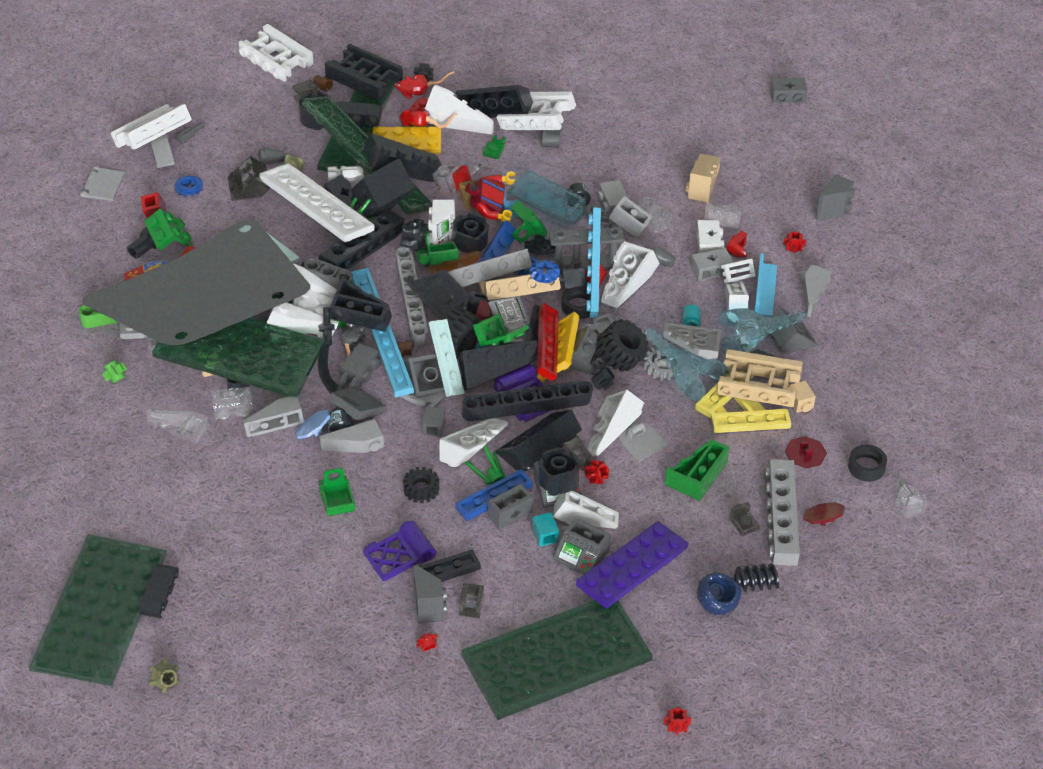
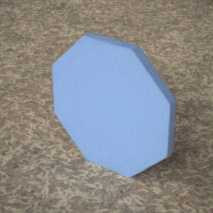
M318 411L304 420V424H301L295 431L296 437L302 439L312 434L317 437L323 433L321 429L330 418L329 411Z

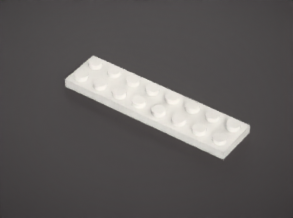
M287 163L260 173V180L342 241H351L354 238L374 231L373 223L291 164Z

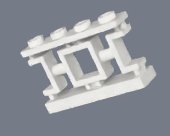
M269 24L263 26V32H258L259 39L252 43L248 40L239 41V53L242 57H247L253 64L259 65L264 71L270 72L276 79H280L283 82L287 81L286 76L291 77V69L299 65L304 69L306 66L313 65V52ZM274 51L280 53L275 57L270 55Z
M571 91L530 92L533 104L528 114H499L496 118L500 128L504 130H560L562 128L561 123L564 121L561 115L562 111L574 109L576 103Z
M165 104L112 131L111 136L116 147L120 148L127 144V146H131V149H136L192 119L185 104L175 108Z

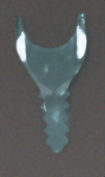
M747 308L721 311L719 314L720 323L723 326L737 327L735 332L723 338L720 343L721 350L725 355L727 349L749 352L770 333H774L775 330H780L782 327L787 328L789 324L801 323L802 320L806 319L807 315L805 312L798 311L796 314L792 312L789 315L784 314L782 317L777 315L775 318H767Z
M650 328L645 330L646 339L651 340V344L656 345V349L660 350L662 356L666 357V361L671 365L677 386L690 399L699 401L705 395V387L698 377L699 374L709 375L716 380H719L720 376L727 375V366L717 358L704 359L688 350L676 349L674 344H669L668 340L663 339L662 335L657 334L656 330H651Z

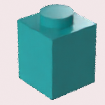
M551 512L532 517L531 529L539 547L559 542V529Z

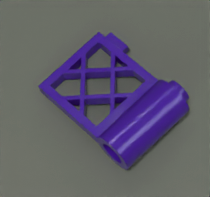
M527 364L496 378L494 389L496 392L531 388L535 385L538 387L543 386V384L537 378L534 367L531 364ZM549 411L535 412L528 416L526 414L515 416L519 421L524 420L527 422Z
M406 521L395 534L378 543L374 541L365 546L363 554L381 580L385 581L418 563L423 564L432 560L436 555V550L415 521ZM399 541V549L389 548L392 542ZM376 551L383 552L381 559L372 558L370 554ZM386 554H397L395 561L385 560ZM401 555L411 558V560L405 563L399 562ZM382 565L393 566L392 570L386 574H383L381 571Z

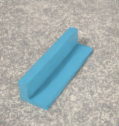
M760 253L754 318L769 319L773 316L777 265L763 263L764 253Z

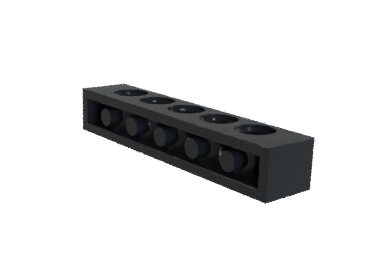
M386 210L370 221L374 224V231L354 238L351 241L344 242L340 240L327 250L321 252L318 259L349 270L402 233L405 218L390 210Z

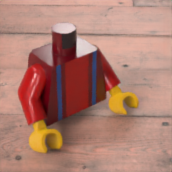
M511 171L506 176H502V174L481 177L473 184L468 183L465 187V192L471 194L470 205L485 219H501L502 222L505 220L510 222L511 218L509 217L512 216V212L510 210L503 211L505 184L503 182L512 185L515 179L511 180L508 177H514L515 173Z

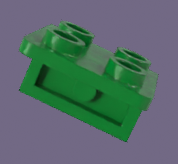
M160 208L144 221L157 249L162 251L175 240L187 247L193 246L191 242L192 237L184 228V221L180 217L173 216L171 212H166Z
M500 313L473 325L480 346L488 345L489 347L496 346L500 342H510L514 338L524 335V331L529 329V326L525 325L506 331Z

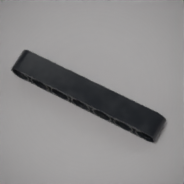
M576 381L470 395L463 399L461 415L467 421L586 406L591 402L593 385L588 381Z

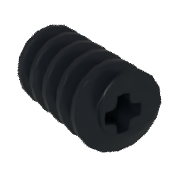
M769 563L768 567L765 564H761L760 567L753 565L750 568L747 565L743 569L740 566H737L735 569L734 579L744 592L747 591L748 586H750L752 592L755 591L756 585H758L760 591H763L764 584H766L768 590H771L772 584L775 585L776 589L779 588V576L773 563Z

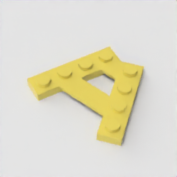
M737 370V372L747 373V371ZM729 372L725 377H730L731 372ZM735 379V381H737V382H743V383L745 382V381H743V380H737V379ZM718 383L695 406V410L711 419L714 433L791 428L788 409L765 410L759 401L734 397L744 411L727 412L723 406L732 397L719 395Z

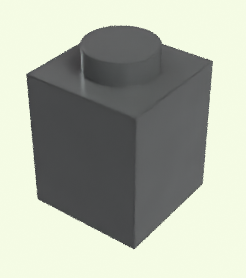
M426 406L422 423L423 435L442 437L446 421V408Z

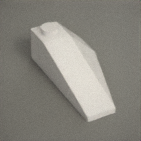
M434 85L425 110L429 112V117L438 124L445 125L453 114L458 113L445 128L493 134L494 121L479 110H473L467 106L466 101H460L454 97L452 91Z
M625 241L616 252V256L613 258L614 265L609 272L610 278L605 285L601 299L602 304L617 309L652 276L660 264L653 250Z
M628 390L606 396L597 415L598 418H601V421L595 424L593 428L594 431H597V434L590 439L585 457H596L604 451L641 415V408L644 402Z
M499 418L486 419L441 438L440 461L451 467L459 466L461 463L468 461L508 425V421Z

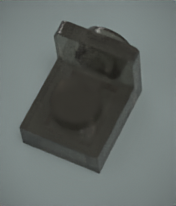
M749 502L737 504L731 508L730 521L741 536L758 531L760 528L750 513L751 505Z

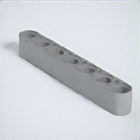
M400 247L396 250V267L410 339L414 341L415 347H424L428 343V328L422 299L407 285V282L417 280L413 254L410 248Z

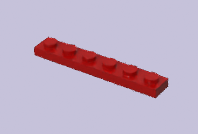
M543 302L539 307L537 372L543 378L553 381L557 377L559 312Z

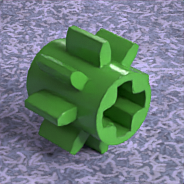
M114 360L104 366L106 371L102 375L106 382L111 379L115 383L126 377L124 371L127 368L123 362L118 364L117 360Z

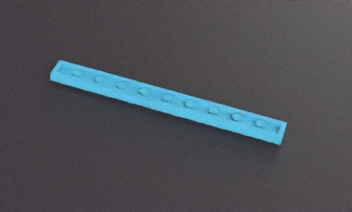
M369 268L351 272L353 274L354 286L357 285L364 292L379 298ZM390 324L386 332L370 329L395 397L414 393L413 385Z

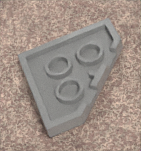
M665 323L663 337L697 356H701L704 359L718 358L722 330Z

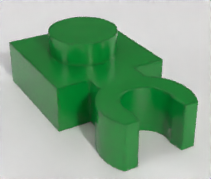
M494 135L493 142L488 141L483 156L499 160L504 151L506 137H503L502 140H497V135Z

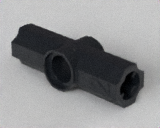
M147 227L141 231L140 237L127 246V252L135 259L141 257L151 248L156 249V245Z

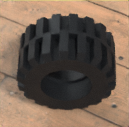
M461 307L453 309L444 318L448 321L456 359H459L458 353L461 351L472 350L476 346L478 338L473 325L482 321Z
M615 320L598 337V353L601 354L602 360H605L608 366L611 365L613 369H619L622 372L624 370L629 371L649 351L648 341L645 339L646 335L641 332L640 328L636 327V324L630 323L628 320Z

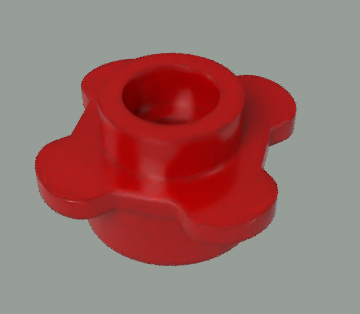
M427 633L420 636L416 646L420 647L422 651L435 648L438 645L436 642L437 634Z

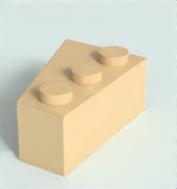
M700 153L690 173V182H687L686 192H688V199L709 202L719 172L721 157Z

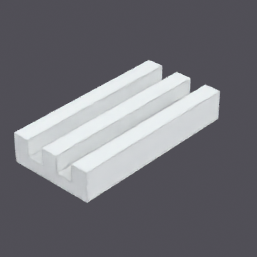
M752 259L721 265V268L725 271L722 272L723 276L726 277L724 283L755 277ZM749 263L748 267L739 268L731 271L729 270V267ZM750 270V274L731 278V274Z

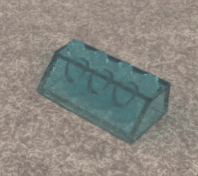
M527 170L507 191V194L564 223L576 224L586 214L585 198L530 170Z

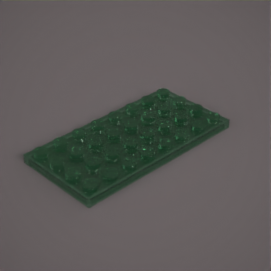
M247 318L186 344L167 345L158 341L152 351V357L297 398L325 345V339ZM179 332L175 338L184 339L188 336V333Z
M88 534L31 661L30 671L113 686L141 618L139 614L141 599L156 564H163L167 550Z
M593 600L461 650L462 658L497 720L652 661L653 658L652 653L619 601L606 609Z

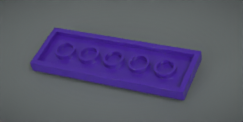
M657 521L578 578L576 586L607 609L688 548L689 543Z

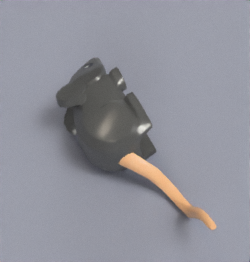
M346 323L349 328L342 332L341 341L342 345L346 348L347 356L351 354L350 350L353 351L358 343H362L361 340H364L365 335L363 333L366 327Z

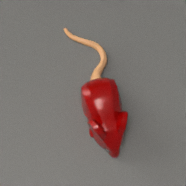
M454 71L448 73L437 82H427L424 75H415L413 78L406 76L405 80H401L394 85L407 99H411L412 94L417 96L424 95L429 86L442 83Z
M408 109L400 114L399 119L407 127L409 125L427 126L429 125L428 122H431L439 128H445L458 113L453 114L445 125H440L429 117V112L426 110Z

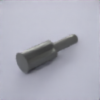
M201 122L193 128L188 127L175 136L176 141L182 144L195 136L194 133L205 126V123Z

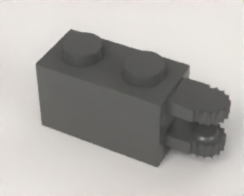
M358 343L340 367L341 378L338 381V387L343 389L350 382L348 389L361 387L364 382H368L373 370H377L380 366L379 350Z

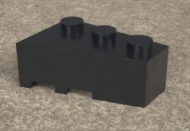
M342 277L330 305L333 320L386 332L392 318L389 304L372 294L364 292L359 286H354Z

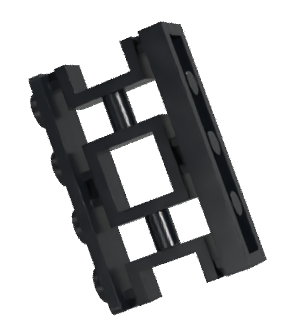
M348 44L347 50H343V60L341 62L328 60L325 63V77L380 101L383 98V93L387 92V82L389 80L396 83L403 80V68L357 46ZM362 68H365L367 70H370V72L368 74H364L360 72V70Z

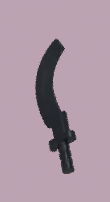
M323 307V326H319V332H323V340L319 349L318 371L321 381L331 394L338 389V384L331 378L328 369L329 347L332 345V331L335 330V325L330 323V307Z

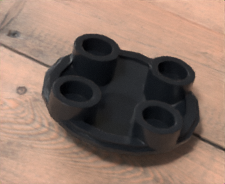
M536 235L534 239L524 242V249H528L530 253L537 255L555 253V246H551L550 240L545 239V236Z

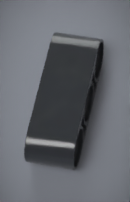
M339 101L334 104L331 119L336 124L376 127L380 124L382 108L376 104Z
M156 564L140 602V615L162 618L161 613L165 611L169 601L167 598L169 594L171 595L175 586V578H178L179 575L178 567Z

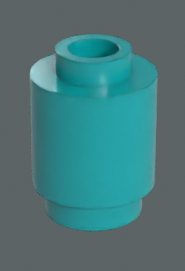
M691 304L686 305L682 309V325L700 327L701 311L698 306Z

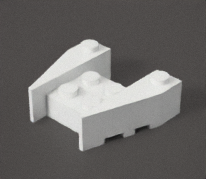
M293 264L311 285L310 290L306 294L293 299L291 304L286 302L271 308L265 326L283 333L295 331L299 332V335L311 333L323 338V332H319V326H323V307H330L337 289L307 269ZM330 319V323L334 324L336 329L339 322Z

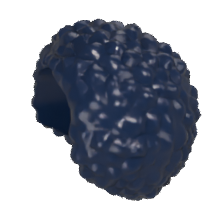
M714 572L713 574H707L706 577L699 581L697 599L703 609L707 610L710 614L724 615L737 607L742 592L740 585L735 579L720 572Z

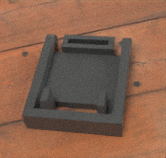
M359 387L332 392L329 398V402L334 404L335 407L343 408L347 414L352 416V419L356 420L382 415L387 410L386 405L365 391H362Z

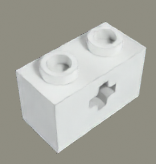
M698 220L696 230L698 253L724 248V240H721L723 238V228H720L719 220Z

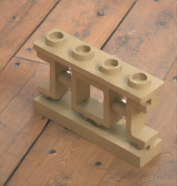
M530 274L478 282L479 292L485 294L488 300L553 291L561 288L559 277L551 283H540L535 281Z
M727 349L724 371H730L731 375L730 377L720 376L718 394L794 407L797 389L790 388L789 383L800 382L803 362ZM737 370L747 371V373L737 372ZM752 375L769 378L768 384L750 380ZM775 376L785 378V380L775 378ZM735 379H737V380H743V381H745V382H744V383H743V382H737V381H735ZM773 386L783 387V389L773 388Z

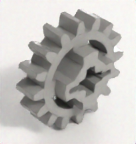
M658 345V349L652 347L651 352L648 351L644 357L643 363L647 374H653L654 379L660 377V381H663L664 378L670 381L671 377L676 379L678 374H682L685 366L684 356H681V351L675 352V347L668 349V345L665 348Z

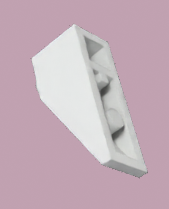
M743 280L724 283L728 316L733 319L747 317L748 293Z
M574 491L561 494L554 503L553 517L568 524H571L576 517L595 527L616 529L618 527L619 512Z

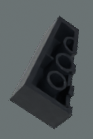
M373 133L370 134L363 148L372 171H377L394 160L400 159L410 178L434 182L442 168L437 155Z

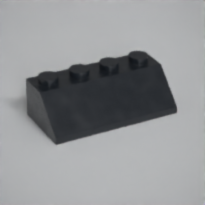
M521 85L456 90L457 98L460 101H466L467 106L473 110H479L489 118L497 117L499 114H528L533 104L529 89Z
M572 410L553 412L495 450V452L515 470L522 469L527 471L534 467L533 463L539 461L542 458V454L547 450L562 448L564 442L577 438V433L582 431V428Z

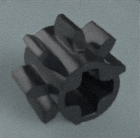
M419 63L418 67H414L413 73L414 76L424 75L428 82L429 79L433 80L434 68H430L426 63Z
M600 366L592 372L594 376L591 378V381L597 389L600 390L603 387L604 390H607L614 384L612 380L615 376L608 367L603 369Z

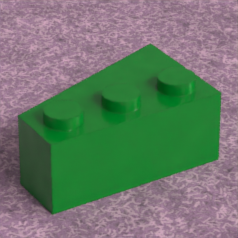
M713 439L695 450L694 454L687 459L685 457L681 459L680 463L675 467L666 469L665 485L700 501L728 463L730 447Z

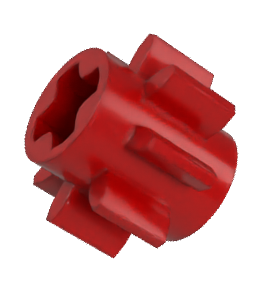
M793 231L787 233L783 245L786 246V250L793 253L802 252L803 247L806 245V239H803V234Z
M592 460L590 461L591 465L585 467V477L590 480V484H604L603 479L609 478V468L604 464V461Z
M676 707L672 710H667L663 724L668 725L667 732L672 731L679 735L682 731L688 732V725H691V717H687V710Z

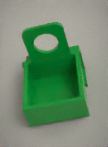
M519 200L511 206V209L524 222L513 232V237L518 243L526 241L533 233L540 236L547 234L546 227L531 209L526 208ZM526 229L527 234L523 238H519V232Z
M424 230L425 248L419 249L416 252V257L422 265H426L428 262L430 265H437L444 261L459 259L458 248L454 242L430 245L428 232Z
M343 468L324 471V479L318 480L320 496L322 502H324L327 516L355 511L349 479L344 475ZM332 473L339 474V476L328 478V476Z

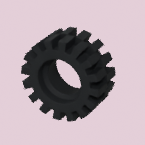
M415 467L416 471L413 469L409 470V473L407 472L403 478L404 494L408 496L410 501L413 499L415 503L420 500V503H424V500L428 503L431 501L430 498L434 500L436 495L439 494V476H437L435 471L432 473L430 468L427 471L426 467H422V470H419V467ZM418 482H425L429 486L417 488L414 485Z

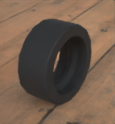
M581 286L566 289L563 292L561 302L562 311L565 315L568 316L576 312L579 315V319L590 317V311H586V305L574 306L569 303L574 298L590 300V294H587V287Z
M869 444L859 445L851 451L848 462L849 472L859 480L866 482L876 481L885 473L887 457L882 449ZM861 457L872 458L877 461L879 466L865 468L859 465L856 460Z

